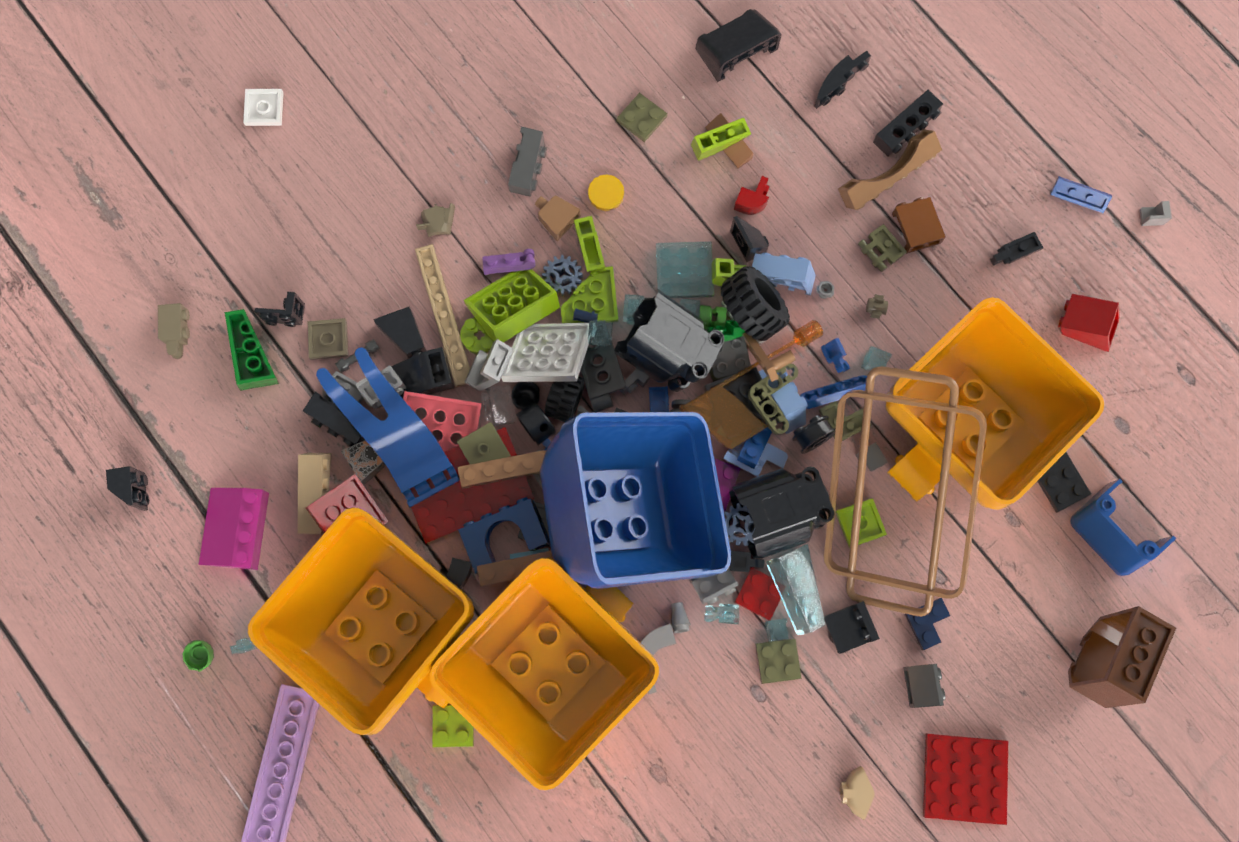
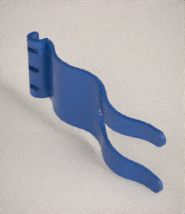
M365 348L356 349L355 356L365 377L388 413L386 420H379L363 407L334 379L327 369H318L316 376L323 389L383 460L401 493L404 494L410 508L460 481L456 470L434 435L386 380ZM445 469L448 471L451 479L448 481L444 473L442 472ZM429 478L432 480L435 488L431 489L427 482V479ZM414 487L419 497L415 498L410 488Z

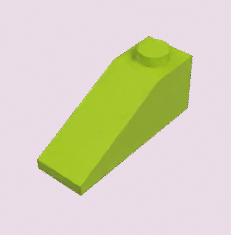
M741 118L694 136L691 147L699 161L715 155L750 136L751 132L745 119Z

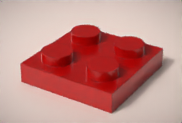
M752 567L734 603L770 621L787 585Z

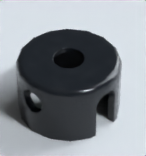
M536 402L531 403L516 414L518 420L532 440L536 442L537 446L556 433L554 426Z

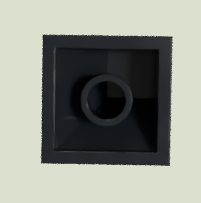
M738 216L733 217L730 232L745 261L753 260L755 253H767L769 242L766 236H762L758 229Z

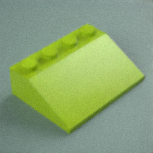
M532 269L510 272L464 300V303L487 335L493 341L498 339L503 343L560 308L557 292Z

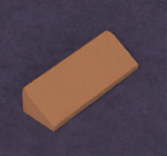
M720 113L705 128L707 131H710L729 122ZM743 139L723 150L737 169L753 158V152Z

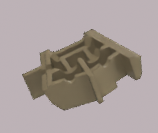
M450 203L449 208L434 204V207L421 212L424 224H416L418 230L426 229L428 237L451 234L455 211L454 204Z

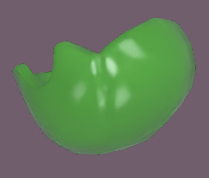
M202 640L191 641L185 646L182 653L183 662L189 670L200 672L211 665L214 658V650L208 642Z

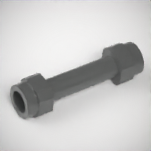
M374 339L365 343L367 346L364 348L368 353L374 354L380 349ZM355 353L345 360L341 358L335 363L341 373L350 369L349 366L357 361Z

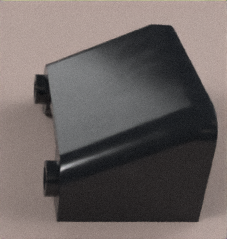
M749 9L740 17L708 34L699 36L695 49L718 83L725 79L724 73L730 70L731 72L734 70V65L760 51L766 53L768 50L770 54L777 51L782 34L778 28L757 10Z

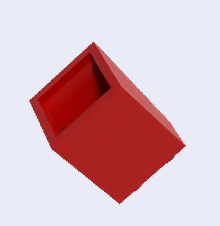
M1072 294L1070 300H1066L1064 306L1065 315L1064 317L1061 316L1058 327L1061 328L1062 335L1109 352L1120 320L1119 302Z

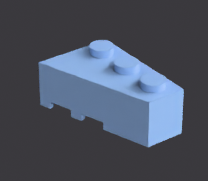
M755 253L752 267L765 275L774 287H777V284L789 286L788 290L794 291L797 288L806 291L805 294L811 296L816 275L810 260L804 257L795 259L786 255L772 256L769 253Z
M764 370L759 371L762 379L767 377ZM787 371L780 376L782 379L788 376ZM769 379L768 384L771 388H776L778 381L771 382ZM794 382L788 383L771 395L789 422L786 434L806 425V407L808 405L803 396L800 397L797 393L798 389Z

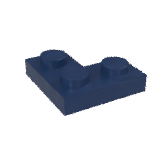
M942 598L933 601L931 612L925 616L905 614L921 650H926L941 643L933 623L950 616Z

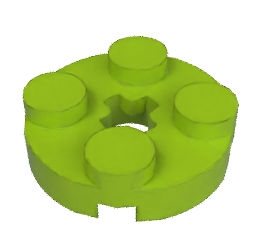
M475 317L465 321L460 333L461 341L465 348L473 354H477L480 350L488 353L494 341L487 335ZM478 331H482V334H485L484 337H481V340H477V336H474Z

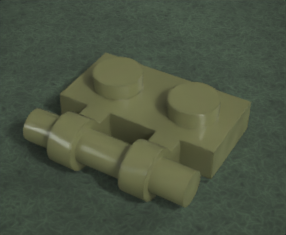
M884 224L869 234L868 238L871 243L867 244L864 239L858 243L862 248V253L864 255L867 254L872 260L873 266L875 268L878 267L881 272L887 269V266L883 263L885 260L892 265L907 253ZM876 247L882 255L878 257L872 249Z

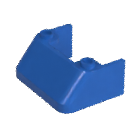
M1121 479L1106 484L1072 515L1070 522L1075 531L1117 575L1126 576L1154 560L1177 538L1170 536L1159 539L1156 543L1146 540L1136 546L1109 517L1116 509V503L1109 494L1123 482Z

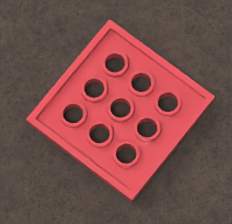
M404 391L403 400L415 413L418 408L426 410V417L421 420L431 433L435 430L442 432L443 437L438 443L444 452L459 446L451 441V436L454 433H459L463 438L478 430L482 403ZM443 411L446 414L443 422L436 421V412ZM457 414H462L465 417V422L462 425H457L454 422V417Z

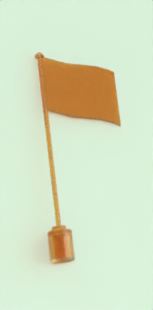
M816 320L808 322L794 331L793 341L767 355V357L770 359L795 343L802 347L807 346L823 336L822 326ZM759 363L752 364L685 405L681 404L679 410L700 414L706 421L709 432L724 446L733 449L767 428L768 425L757 419L738 398L724 389L723 386L755 368Z

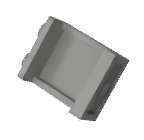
M496 339L492 344L489 354L482 350L478 351L465 383L480 392L498 383L513 348Z

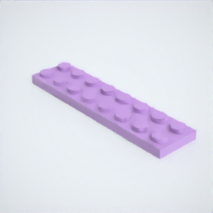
M281 684L241 842L286 841L319 703L302 688Z

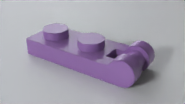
M526 249L524 252L484 256L482 257L484 275L535 268L534 250Z

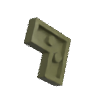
M837 401L819 409L821 416H829L828 422L833 429L836 428ZM863 409L847 417L844 415L842 441L861 432Z

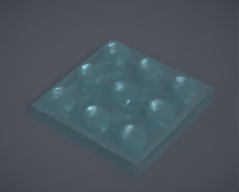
M712 241L656 243L657 288L671 298L714 297V283H712L711 263L713 261Z

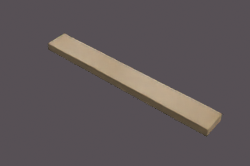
M430 244L417 248L415 252L455 387L468 385L465 383L470 367L434 246Z

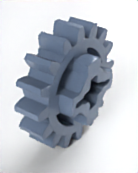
M561 255L560 259L554 256V262L548 260L549 267H543L546 273H542V278L545 279L544 281L557 294L561 292V295L564 296L565 292H568L571 295V289L576 290L578 288L576 284L580 285L582 283L579 279L583 278V273L580 272L582 270L581 266H577V260L571 262V256H568L567 259H564L563 255ZM570 267L573 269L575 275H573V273L570 272ZM550 276L555 279V284L551 281Z
M737 503L736 509L730 506L731 512H724L727 516L725 522L728 537L730 536L729 542L733 543L736 540V545L740 546L741 542L748 546L749 540L754 543L752 538L753 532L751 531L753 524L751 515L742 516L739 513H749L748 507L743 506L742 508L739 503ZM733 517V525L730 526V522ZM740 520L746 522L744 524L746 530L739 527L741 525ZM743 533L745 537H736L735 534Z

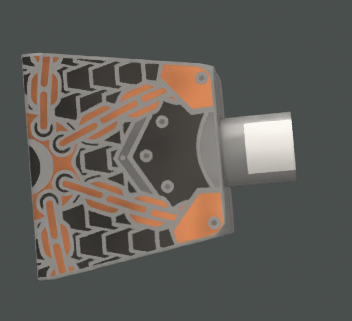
M366 440L341 451L354 473L364 485L386 466Z

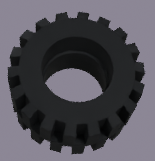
M578 376L577 381L552 383L545 404L546 416L562 422L573 418L584 389L583 377Z

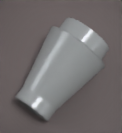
M683 603L671 604V627L674 633L689 631L691 624Z

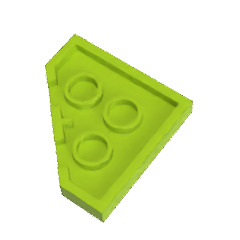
M613 266L591 271L586 280L578 286L573 295L561 306L562 323H584L573 320L576 308L591 313L595 311L598 314L597 323L603 320L606 323L619 322Z

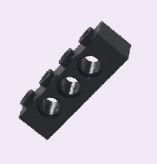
M928 89L877 133L873 143L887 157L892 153L897 154L903 148V144L906 141L909 142L918 130H924L931 119L935 120L942 113L940 110L943 103Z

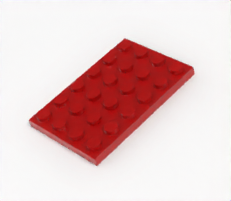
M506 427L497 430L511 455L510 457L517 456ZM460 446L444 452L458 476V467L470 465ZM446 469L442 472L447 481L450 480L451 477ZM526 476L464 489L461 488V483L458 481L412 506L411 509L424 541L428 543L463 528V524L469 521L477 522L481 520V516L485 514H496L501 507L507 505L512 507L517 504L516 501L527 497V499L532 500L535 498ZM430 478L427 479V482L431 489L435 488L432 480ZM414 487L410 488L415 498L419 497Z

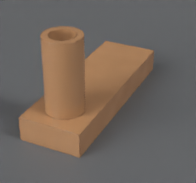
M743 334L747 347L771 382L778 379L777 370L796 361L791 350L770 361L758 342L751 335Z

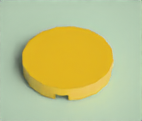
M608 174L600 175L589 184V200L597 209L610 211V209L619 207L623 202L624 186L615 176Z

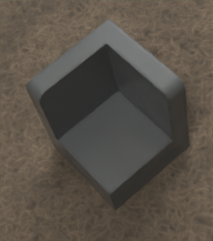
M876 442L868 446L866 465L872 472L888 463Z

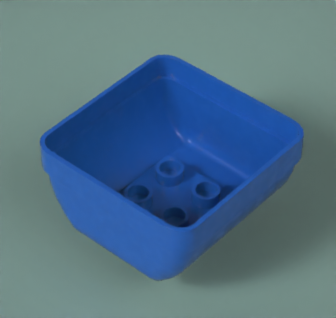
M695 412L582 413L570 418L562 425L561 430L546 450L540 468V477L552 558L575 582L599 589L703 578L727 571L731 562L729 538L710 432L706 421L700 414Z

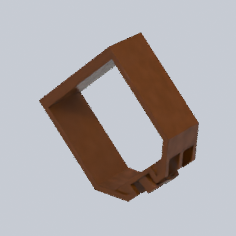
M1140 606L1101 616L1081 640L1080 646H1082L1076 662H1072L1068 670L1069 687L1104 708L1146 703L1176 627Z

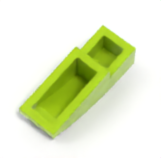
M592 216L575 219L574 226L587 272L605 268Z

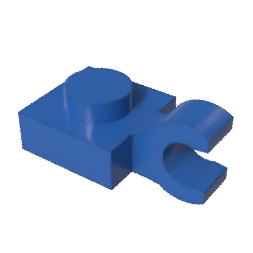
M835 338L821 346L828 364L834 363L838 373L850 369L847 361L843 359L847 354L839 338Z

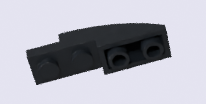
M865 51L854 60L849 55L842 59L824 80L814 107L817 109L821 105L825 106L831 101V98L840 96L846 90L847 81L851 80L859 70L862 72L869 66L871 54Z

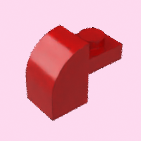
M761 177L756 192L741 187L734 210L747 215H754L763 211L769 200V196H766L770 188L767 185L769 178Z

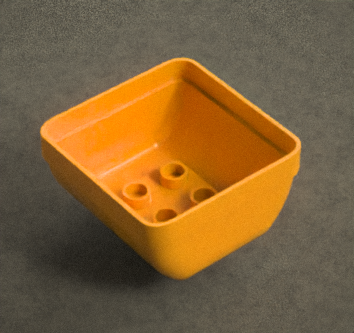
M987 298L977 304L909 369L910 371L945 375L953 378L959 387L957 405L973 407L985 416L987 428L977 502L985 508L999 510L1019 500L1100 417L1104 409V399L1101 394L999 298ZM899 378L887 394L949 404L950 388L948 385ZM886 402L885 409L888 414L918 442L904 456L898 455L895 458V464L888 470L887 474L894 478L900 484V487L904 488L911 495L910 497L917 502L926 494H932L935 490L934 486L940 481L948 411ZM956 413L949 474L972 495L980 424L972 415Z
M350 508L339 515L251 618L248 624V635L252 643L346 729L355 734L373 735L384 728L416 687L425 694L426 700L433 701L442 708L447 706L449 702L431 684V669L439 657L452 645L474 616V606L467 594L375 517L362 509Z
M543 557L531 563L439 657L432 666L430 681L433 687L534 787L539 790H550L562 783L653 687L658 679L659 666L655 657L621 624L626 618L625 614L634 604L617 587L596 589L586 585L584 588L580 583L575 582L554 559Z

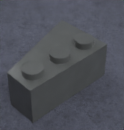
M521 126L522 140L520 144H517L516 150H518L515 162L513 161L508 186L509 191L512 193L531 197L532 191H536L538 181L536 177L537 174H541V160L546 157L547 147H545L543 131Z

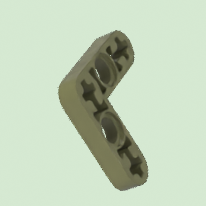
M792 363L776 371V373H779V375L777 374L778 386L776 388L769 386V378L767 376L753 385L748 391L750 401L769 429L776 435L785 433L789 428V422L771 395L798 376V368ZM786 369L793 371L791 376L788 375L783 379L780 377L786 372ZM754 389H756L757 391L761 390L762 393L760 394V397H755L753 395L755 393ZM767 398V401H764L761 405H759L758 402ZM769 404L773 407L771 415H767L764 412V405ZM777 414L778 417H776L775 419L777 420L778 423H780V422L783 423V426H782V429H783V430H781L780 428H779V429H776V428H775V426L777 425L776 421H775L774 419H773L772 421H770L769 419L772 418V417H774V416Z

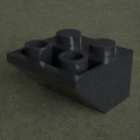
M131 466L106 470L107 489L131 507L143 511L148 510L150 502L149 495L146 493L148 478L144 472Z

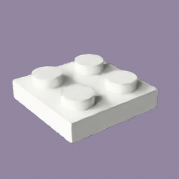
M245 89L243 120L245 126L282 125V89Z

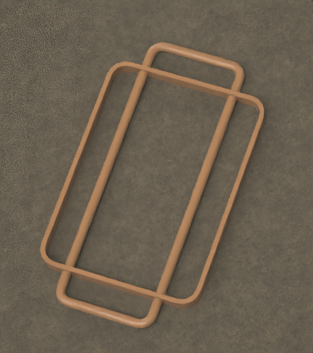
M883 366L875 367L867 375L865 391L851 390L839 400L829 496L834 510V518L827 523L824 561L831 572L847 577L846 592L857 603L864 601L866 605L914 616H925L932 610L934 596L952 599L958 597L965 588L987 423L985 416L978 409L957 405L959 387L951 377ZM877 375H887L946 384L950 388L949 404L873 392L875 377ZM849 397L864 398L849 561L848 568H845L833 561L831 551L845 403ZM873 400L948 411L927 585L856 570ZM956 413L972 415L978 420L980 433L960 587L955 590H946L935 587ZM855 579L926 594L925 605L923 608H915L858 595L854 591Z

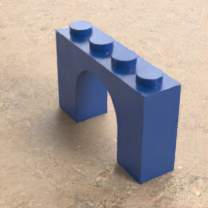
M527 497L516 501L517 504L512 507L509 505L498 509V513L493 515L492 513L481 516V520L477 522L469 521L463 524V528L459 529L475 574H478L477 566L496 562L490 547V535L493 529L502 522L512 521L519 526L530 551H535L550 544V539L534 500L527 499Z

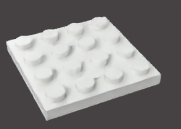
M533 324L518 333L512 346L513 351L502 374V381H577L594 330L593 324Z

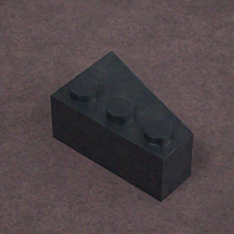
M315 391L303 409V412L312 419L311 423L319 428L323 425L328 429L327 433L336 438L338 435L344 438L343 442L350 447L365 441L336 404L326 400Z

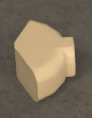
M859 766L851 771L845 782H841L840 797L841 803L846 804L853 814L864 820L875 794L862 766Z

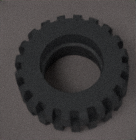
M744 266L723 282L721 296L728 312L731 313L732 318L739 324V327L745 330L746 334L751 335L753 339L758 341L768 340L788 325L790 314L788 313L785 301L781 298L780 293L775 289L772 282L759 270H756L754 267Z

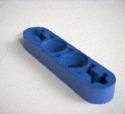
M861 375L802 393L800 397L803 396L808 405L806 409L835 402L851 390L865 391L867 376Z

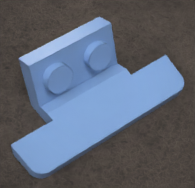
M720 426L716 433L726 438ZM745 432L729 439L732 443L724 459L755 476H759L766 460L784 468L788 458L787 453L769 443L766 444L755 469L737 461L750 433Z

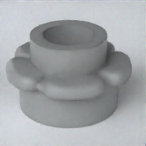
M822 281L817 286L816 292L823 299L831 298L834 295L835 288L831 282Z

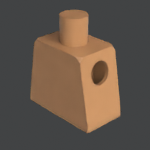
M556 195L549 201L541 196L535 202V205L541 209L538 212L539 221L556 241H559L573 226L575 219L581 217L579 208Z

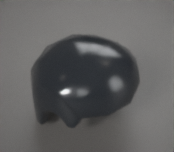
M518 382L513 387L511 393L513 405L517 409L523 410L533 402L538 404L540 400L539 387L534 382Z

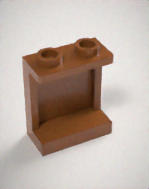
M920 197L908 204L906 202L896 205L892 212L893 217H897L904 235L906 254L941 244L946 238L931 197L925 199Z

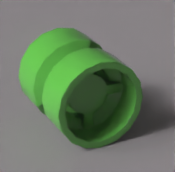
M700 305L699 317L703 321L704 330L718 325L725 327L727 307L716 306L712 309L711 306ZM712 316H716V321H711Z

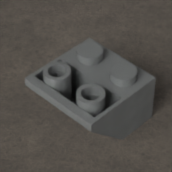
M937 664L903 667L910 708L944 706L943 701H945L946 697L945 691L940 685L942 673Z

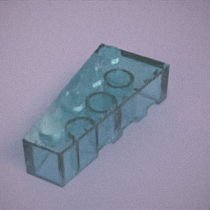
M808 544L793 548L766 561L797 635L811 633L826 625Z

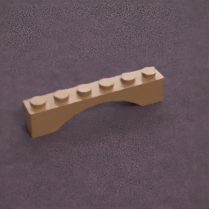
M924 129L912 137L901 158L887 172L871 179H851L839 187L838 191L846 208L854 210L863 208L866 202L877 198L879 193L893 187L895 182L906 178L908 173L919 169L927 160L935 158L936 154L942 151L935 131Z

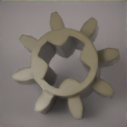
M875 294L873 299H868L866 312L871 314V318L880 319L881 315H886L888 301H884L883 295Z

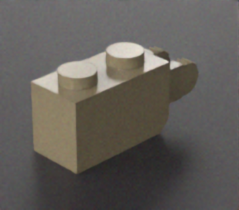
M181 303L158 305V338L166 344V351L175 359H180L183 356V345H188L187 338L190 337V331L187 327V320L190 318L189 311Z

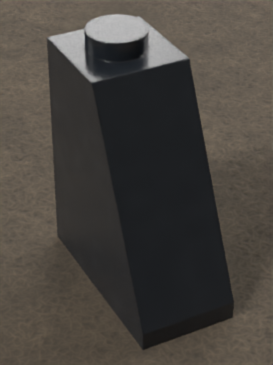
M410 306L374 319L377 327L408 358L427 351Z

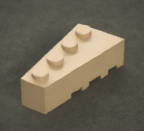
M304 453L298 455L297 534L323 533L306 510V507L329 492L331 453Z

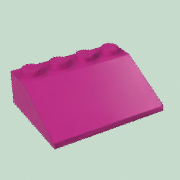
M251 488L210 489L198 565L258 570L269 499L268 492L263 489Z

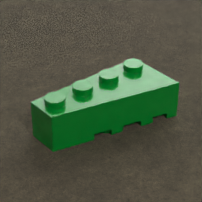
M245 310L224 312L236 385L240 391L279 384Z

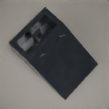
M443 347L422 352L391 366L406 386L404 391L431 395L454 388Z

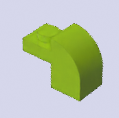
M715 258L711 263L712 283L722 286L725 280L746 265H734V259Z

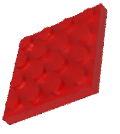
M926 733L923 817L1007 825L1009 741Z

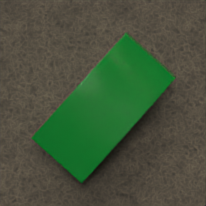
M726 320L725 327L718 325L707 328V332L713 330L720 331L724 335V341L739 338L746 333L734 320Z

